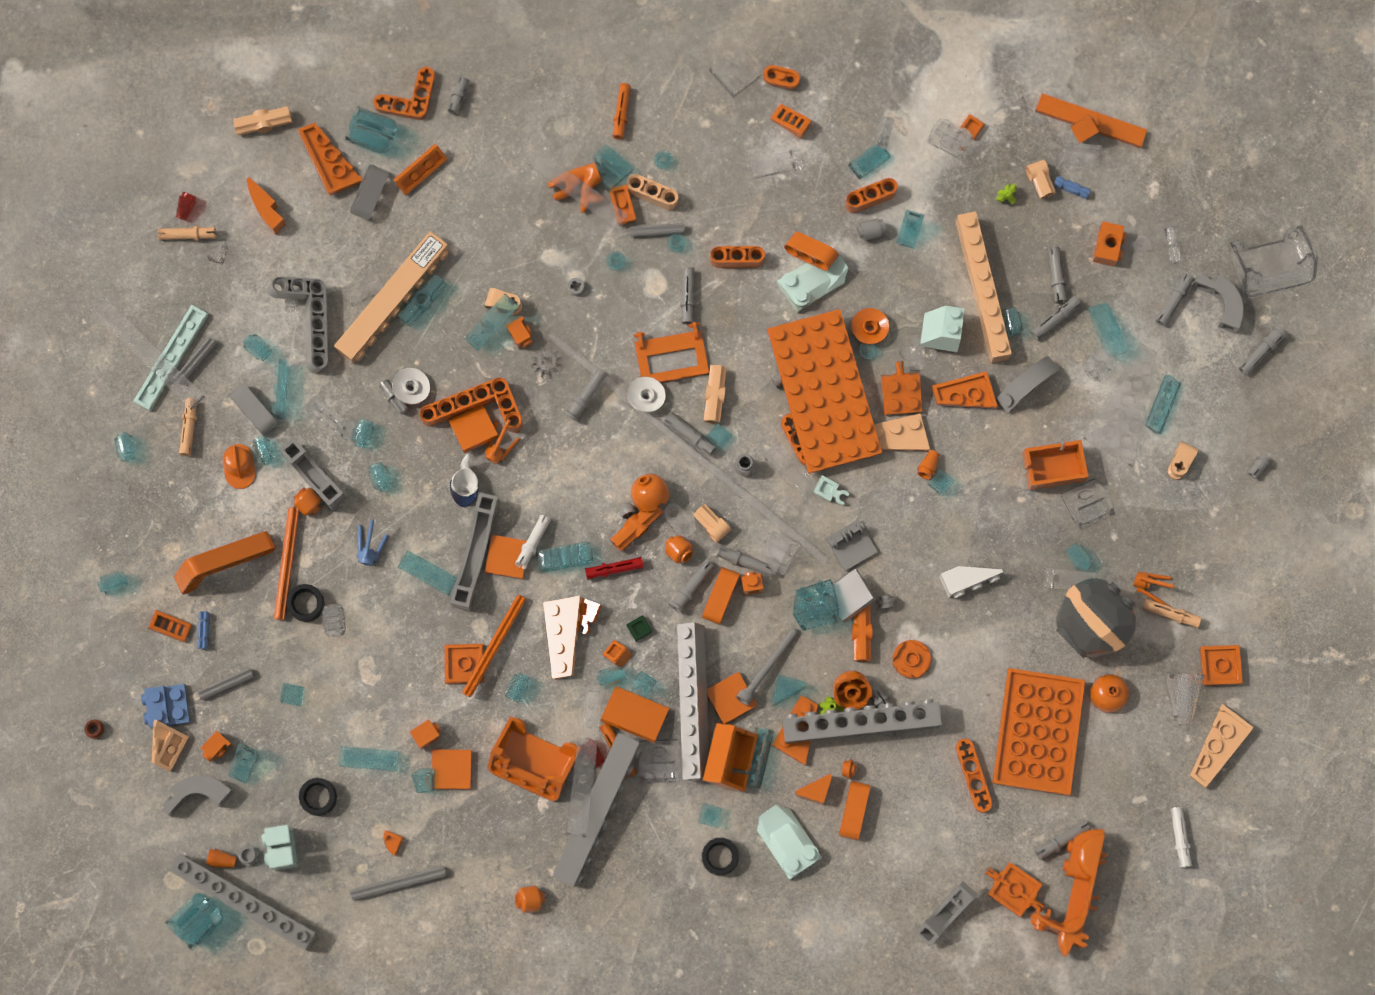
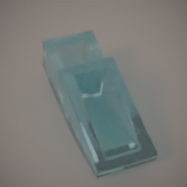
M504 294L464 339L479 351L519 305L508 295Z
M1107 303L1088 308L1100 343H1103L1108 359L1127 353L1128 346Z

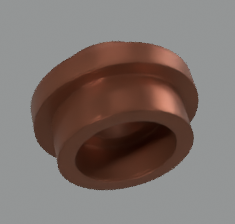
M92 719L86 723L84 730L89 738L97 739L103 735L105 728L101 721ZM94 726L98 727V731L96 733L92 732V728Z

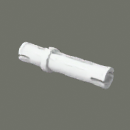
M544 515L539 516L526 544L522 545V551L515 562V565L519 568L523 565L522 569H526L531 557L536 554V548L551 522L549 517L546 516L543 519Z
M1183 807L1172 808L1170 811L1179 867H1191L1192 862L1189 850L1191 846L1188 844Z

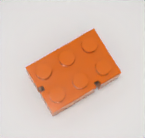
M1082 440L1064 442L1062 447L1061 443L1025 448L1022 453L1025 470H1028L1026 478L1029 490L1085 482L1088 478Z
M716 723L703 781L727 790L745 792L749 775L732 772V769L750 771L758 735L745 731L735 725Z

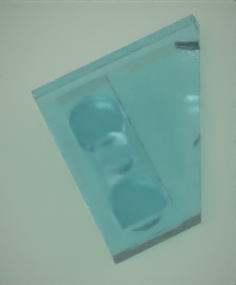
M607 144L593 156L595 165L608 192L633 172L634 168Z

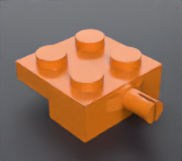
M897 361L896 373L880 375L884 415L922 412L919 372L905 373L904 361H900V365L899 361Z

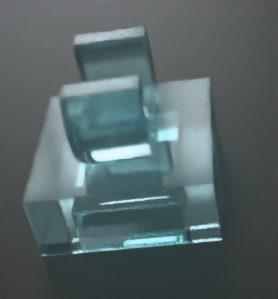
M640 671L632 681L635 684L632 687V691H635L638 687L643 690L641 697H643L654 688L657 681L643 671Z

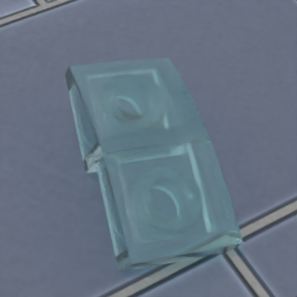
M879 142L867 149L864 154L852 160L848 166L860 180L887 161L891 155Z

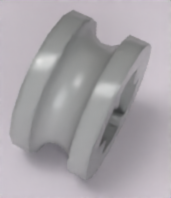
M573 278L568 282V290L573 296H581L585 292V285L581 279ZM577 283L581 288L579 287V290L575 291V289H571V287H574L573 284Z

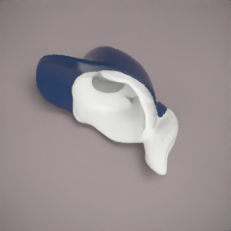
M466 454L463 458L461 469L453 475L450 481L451 496L460 507L470 506L475 501L479 491L478 478L471 470L472 459L469 454Z

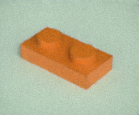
M627 184L610 188L609 194L618 226L636 222Z

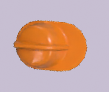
M243 444L230 446L223 455L225 478L232 487L244 489L251 485L255 478L253 454Z

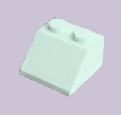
M943 306L925 313L920 346L958 352L965 309Z

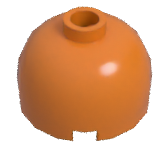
M656 474L640 476L631 487V498L640 511H655L659 509L658 505L666 504L670 497V490L666 482Z
M854 670L843 672L835 679L833 684L834 700L838 706L841 705L846 708H856L858 710L865 707L869 698L872 697L871 684L861 672Z
M1105 674L1093 682L1090 688V699L1092 704L1101 712L1115 713L1127 704L1129 688L1121 677L1114 674Z

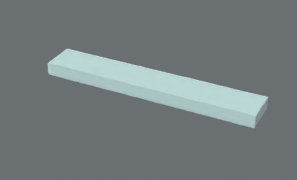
M193 305L190 306L135 397L134 403L151 412L209 316L208 313Z

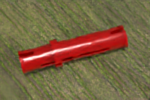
M642 557L609 564L601 563L600 566L585 568L587 580L599 577L608 578V575L644 569Z

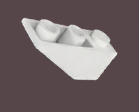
M958 566L941 573L939 578L948 598L952 596L958 598L963 596L966 590L972 589V591L983 587L982 584L987 581L994 583L1000 580L999 576L1003 574V570Z

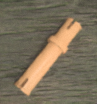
M216 227L158 228V233H160L158 239H194L195 241H199V239H216V234H214Z
M193 398L185 399L179 455L191 456L198 400Z
M1145 598L1142 610L1175 620L1178 624L1184 623L1198 628L1201 621V616L1187 613L1185 609L1181 608L1179 610L1149 600L1148 598Z

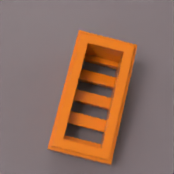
M781 103L770 117L772 121L800 139L812 123V120ZM781 111H784L785 113L781 119L777 118ZM789 114L791 117L787 122H785L784 120ZM795 118L796 122L794 123V125H791L790 123ZM801 122V127L799 129L796 128L798 124Z
M155 610L148 629L185 643L192 624ZM159 617L163 618L160 626L156 627ZM166 620L170 621L167 630H164L163 627ZM177 623L174 633H171L173 624ZM181 625L185 626L182 635H177Z

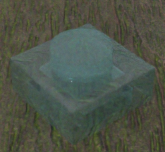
M717 423L705 438L716 446L718 450H721L732 437V434Z
M940 469L930 480L928 486L943 497L955 480Z
M702 804L698 823L717 828L722 808Z

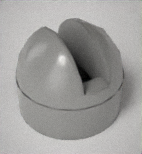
M624 503L620 508L623 519H628L637 513L631 503Z

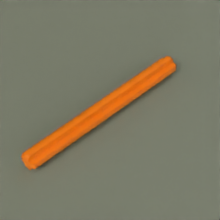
M295 507L288 508L274 619L285 620L286 601L289 594L299 510Z
M517 595L463 689L462 693L465 696L471 697L523 607L526 598Z

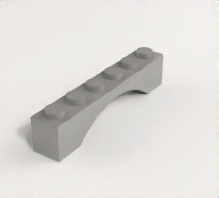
M479 492L465 555L450 600L451 607L466 611L471 610L499 505L498 496Z

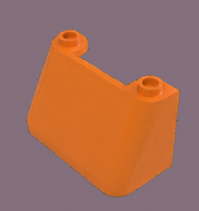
M510 716L491 751L487 769L493 775L547 800L557 801L576 763L581 748L572 742L563 743L561 748L527 733L525 722L522 719Z

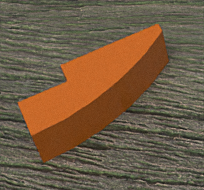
M248 177L246 180L252 201L262 220L276 235L286 225L284 219L275 211L278 208L276 201Z

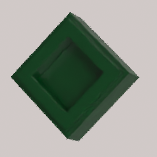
M643 615L626 624L635 642L652 633Z

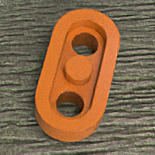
M770 65L763 72L764 81L772 86L791 90L795 89L800 82L798 72L792 69ZM774 74L776 77L772 79L769 75ZM793 79L794 82L789 83L787 80Z

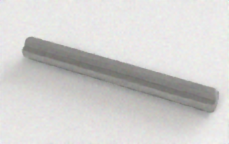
M440 866L350 890L352 900H358L447 876L445 867Z

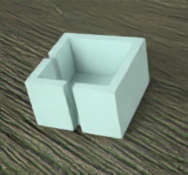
M289 825L265 828V834H262L263 846L267 848V853L264 854L266 866L269 865V868L274 871L298 867L293 828Z

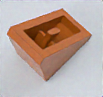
M831 774L795 791L796 797L823 805L831 782Z

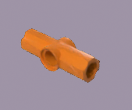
M658 506L659 509L655 511L635 513L610 541L622 552L636 538L639 539L644 535L649 526L663 514L661 508Z
M870 605L854 616V623H852L854 661L856 662L871 661L872 624Z

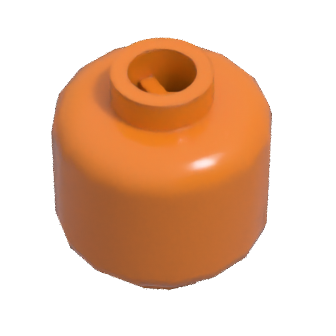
M303 487L293 497L295 499L294 506L304 516L310 513L315 515L322 508L319 505L322 499L310 487L307 489Z
M672 536L666 541L665 554L675 563H686L692 558L693 545L683 536Z
M537 886L521 887L515 893L516 908L520 909L523 913L539 911L542 903H545L544 892L540 891Z

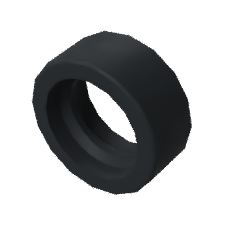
M301 584L294 587L288 594L286 601L287 609L291 615L302 622H310L317 619L322 614L325 606L324 597L321 592L309 584ZM302 592H310L317 599L315 610L309 614L299 613L294 605L295 598Z
M313 778L302 785L298 798L300 805L306 812L311 815L322 816L333 810L337 801V793L329 781L323 778ZM313 786H323L329 792V801L322 808H313L307 802V792Z
M723 837L714 838L704 846L702 863L711 874L723 876L731 873L737 866L739 852L731 840ZM723 845L731 851L732 859L728 866L716 868L710 863L709 852L714 846Z

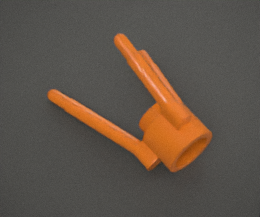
M509 419L506 421L496 444H493V440L488 442L484 452L486 453L485 458L495 464H498L499 461L503 462L509 452L520 441V438H517L502 453L503 449L499 446L511 422ZM494 422L495 430L497 429L498 422Z
M1144 571L1142 573L1137 572L1133 586L1137 587L1136 591L1145 594L1158 603L1169 606L1144 588L1149 589L1150 583L1174 588L1173 584L1152 579L1171 580V577Z

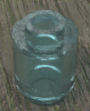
M1015 307L1002 310L1007 335L1009 334L1010 337L1020 335L1023 325L1019 311Z
M250 334L243 341V348L257 360H266L272 352V349L269 348L270 345L257 334Z
M358 419V423H355L351 439L354 442V446L365 448L370 445L374 430L372 421Z
M128 432L117 434V437L114 438L117 457L120 458L121 462L134 460L136 448L133 435H129Z
M265 435L253 439L252 448L258 463L263 465L273 463L276 454L270 439Z
M383 462L369 466L370 471L368 473L374 489L379 490V492L390 489L392 480Z
M1077 542L1065 551L1067 558L1078 571L1080 569L1085 571L1092 565L1090 561L1093 558Z
M116 571L102 576L100 581L97 582L100 592H105L106 595L123 590L124 587L128 586L123 571Z
M615 665L600 670V675L597 676L600 687L604 686L605 689L623 684L622 682L626 681L622 665L618 667Z
M520 672L518 675L514 674L505 690L507 691L505 696L519 703L520 699L523 700L531 685V682L528 681L529 677Z

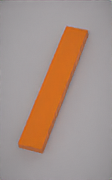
M1041 93L1035 110L1037 113L1072 125L1088 115L1091 118L1096 117L1100 124L1098 134L1138 148L1142 147L1147 133L1145 128Z

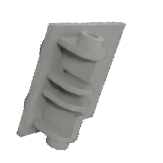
M859 520L825 538L844 571L878 553L865 531V526Z

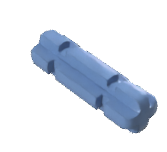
M1061 176L1056 177L1054 186L1062 187L1063 190L1075 195L1079 194V197L1084 199L1088 198L1089 188L1085 186L1082 188L1080 184L1068 179L1066 181Z
M202 611L199 612L198 617L200 622H198L199 640L197 641V648L205 650L208 649L209 643L207 639H209L208 621H210V613Z

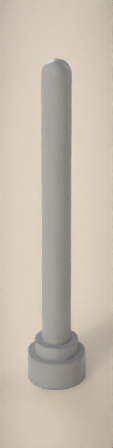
M792 628L747 689L740 690L736 695V698L742 704L748 706L751 703L754 695L753 692L798 633L797 629Z

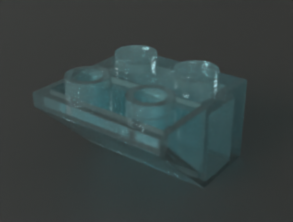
M831 579L796 590L793 616L802 631L838 621L839 605Z

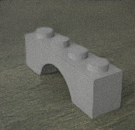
M294 437L279 449L282 456L331 510L346 499L344 493L318 467Z

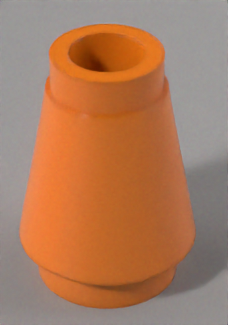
M934 450L928 452L917 468V474L921 478L931 480L935 476L940 454Z
M216 848L215 850L210 849L206 864L215 868H234L236 857Z

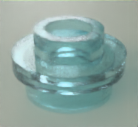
M661 150L655 154L654 164L656 167L666 169L671 166L672 156L668 151ZM666 157V161L662 162L660 158Z
M672 234L667 240V246L672 252H681L686 246V240L681 234ZM678 241L680 245L674 246L673 242Z
M611 252L606 259L607 266L612 270H620L625 265V257L620 252ZM618 259L619 263L614 264L612 261Z
M861 343L859 353L865 359H872L878 353L877 344ZM867 346H870L872 348V351L867 352L865 348Z

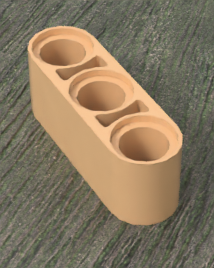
M637 174L631 175L628 178L627 187L629 194L666 210H674L678 206V193L674 189ZM637 182L640 184V186L638 188L631 187V184ZM654 189L658 193L656 195H650L648 194V191ZM673 197L675 200L669 203L665 199Z

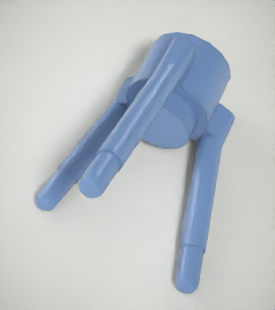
M373 519L370 520L366 546L363 550L362 525H358V563L373 566L374 562H378L379 554L388 538V535L385 534L375 554L373 549H369L374 525Z

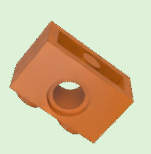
M1102 221L1099 227L1093 262L1115 267L1117 261H1121L1123 250H1120L1121 243L1124 244L1126 239V233L1123 232L1124 226ZM1106 242H1113L1115 247H1108Z

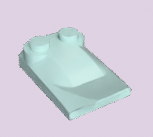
M839 255L827 271L805 263L791 273L784 274L777 281V284L796 312L799 313L845 284V277L849 268Z
M776 804L758 816L757 832L789 880L822 859L818 849L814 846L789 808Z

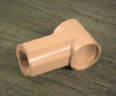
M1044 159L1026 166L1027 176L1031 182L1033 181L1040 199L1049 198L1056 193L1049 177L1048 165Z
M706 504L702 505L693 514L716 543L731 531L729 525L722 518H718Z

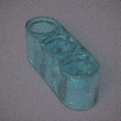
M580 542L536 552L539 572L579 566L594 561L590 542Z

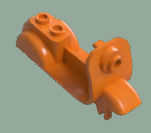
M1104 829L1087 830L1068 842L1067 852L1070 853L1068 860H1064L1062 871H1065V876L1074 878L1064 922L1058 923L1049 918L1051 909H1047L1046 915H1041L1040 906L1029 917L1031 919L1030 924L1034 925V930L1045 932V929L1058 934L1057 945L1063 957L1067 956L1072 945L1078 948L1087 946V943L1082 941L1089 939V937L1082 931L1088 909L1092 911L1098 909L1091 905V901L1093 899L1100 900V897L1091 895L1097 868L1106 863L1105 860L1101 859L1108 856L1102 851L1105 836Z

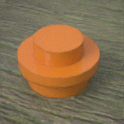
M852 759L843 763L842 776L847 777V779H851L852 775L855 776L857 765L854 764Z

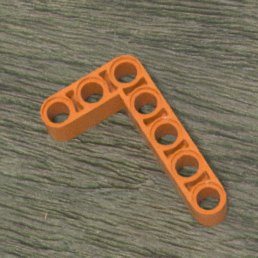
M500 377L422 407L419 413L424 425L434 426L482 404L485 406L496 401L504 423L508 419L519 420L516 426L509 425L508 431L516 433L523 426L521 415L509 385L505 379ZM497 385H504L505 389L498 392L495 390ZM479 392H486L487 396L485 398L477 397ZM464 398L469 399V403L465 406L459 404ZM504 402L512 403V406L508 409L502 407ZM449 405L452 407L451 410L447 413L443 412L442 408ZM432 412L434 416L431 419L427 420L424 418L426 413Z
M264 531L188 558L178 569L174 579L181 594H187L194 591L206 576L270 554L276 547L268 531Z

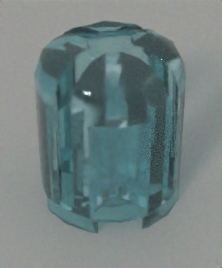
M357 106L358 112L354 111L349 124V137L345 136V141L379 154H385L391 149L392 141L396 136V122L392 118Z
M196 893L165 923L193 951L222 923L223 914L220 908L207 895Z

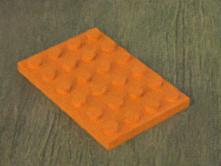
M1013 668L1007 669L992 784L1066 796L1071 795L1085 680Z

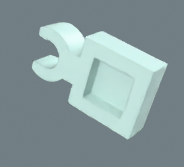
M823 475L812 492L828 502L834 498L835 502L839 505H844V502L839 498L840 495H849L845 490H837L839 484Z

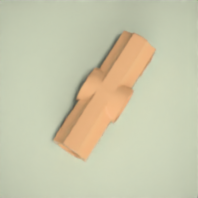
M288 106L270 111L260 109L253 112V115L233 119L237 136L256 131L258 133H266L271 131L273 127L292 123Z
M710 365L704 411V422L708 424H720L727 372L726 367L722 365Z

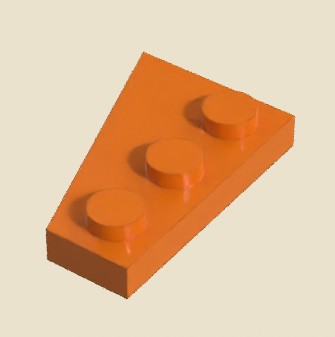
M987 371L932 385L931 387L937 405L979 408L998 407Z
M801 695L790 714H798V717L806 716L805 713L817 712L818 705ZM801 722L797 725V728L800 732H806L808 725ZM782 727L772 747L805 766L810 741L785 744Z

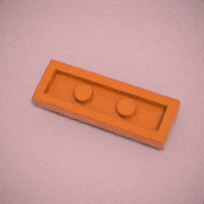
M434 144L395 177L393 181L401 192L407 195L448 159L439 146Z

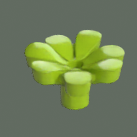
M1013 183L1011 186L1007 184L1004 190H999L997 192L999 196L996 197V200L998 202L1008 200L1010 204L1015 203L1017 199L1013 194L1017 190L1016 184Z
M826 697L825 702L819 703V707L823 709L819 712V715L825 714L826 710H836L837 713L844 711V707L838 706L831 697Z

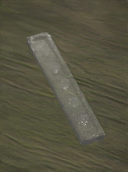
M538 148L526 164L616 231L628 217V214Z

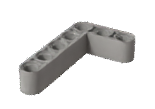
M276 277L268 286L270 296L278 299L305 300L307 368L312 373H319L328 363L326 285L320 279ZM274 285H280L282 291L277 290ZM293 286H298L301 292L295 291ZM312 287H317L319 293H315L312 290ZM312 305H317L320 311H315ZM313 323H317L320 329H315ZM313 341L319 342L321 347H315ZM313 360H319L321 366L315 365Z

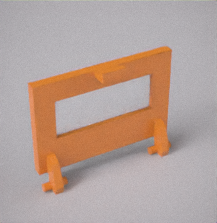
M700 322L688 324L689 328L693 327V332L648 340H642L645 332L633 334L634 338L638 337V341L634 343L641 377H651L662 383L709 374L701 330L697 331V326H700Z

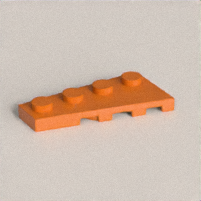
M316 123L298 129V134L329 196L362 182V177L354 171L351 164L343 158L340 151L332 145L330 139Z

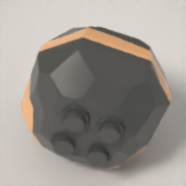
M1098 578L1086 579L1073 585L1060 605L1056 617V631L1083 659L1085 657L1092 658L1116 653L1125 648L1133 637L1136 629V616L1133 612L1135 604L1127 596L1123 598L1119 594L1121 590L1114 582L1109 584L1107 581Z

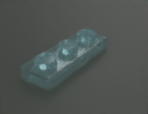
M279 359L278 365H275V376L278 377L277 383H274L273 391L274 395H276V402L272 404V412L275 413L277 419H285L289 371V363L286 359Z
M1165 374L1145 424L1155 434H1162L1181 383L1172 375Z
M408 550L398 565L400 570L447 596L457 580L455 576Z
M755 728L754 734L758 735L753 760L750 771H745L744 774L749 775L747 787L761 788L774 731Z
M340 746L338 766L397 772L399 751Z

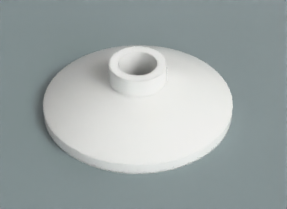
M405 368L394 376L392 389L395 396L401 402L413 405L421 403L426 399L430 391V383L422 371L415 368ZM407 386H411L413 390H407Z
M640 377L630 384L628 400L635 409L641 412H654L663 405L665 390L656 379ZM646 395L649 399H644L642 396Z

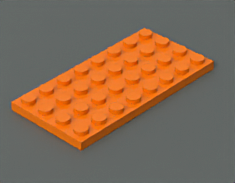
M837 309L767 328L808 474L881 455L882 450L841 310Z

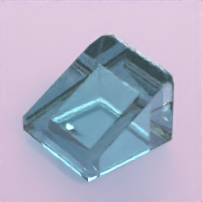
M283 683L280 702L282 704L301 706L304 687Z
M434 768L418 769L411 775L417 793L434 791Z

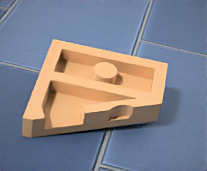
M154 720L152 763L171 772L189 737Z

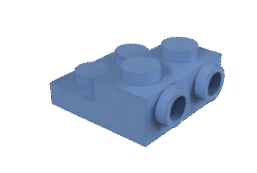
M185 684L144 689L145 694H141L143 706L146 705L147 713H144L145 725L149 724V728L153 729L154 720L167 726L190 723Z

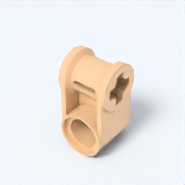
M495 288L489 289L484 305L485 308L510 315H517L522 311V303L517 295ZM516 302L517 305H513L511 308L509 304Z
M1181 441L1168 468V475L1175 480L1181 479L1188 471L1199 449Z

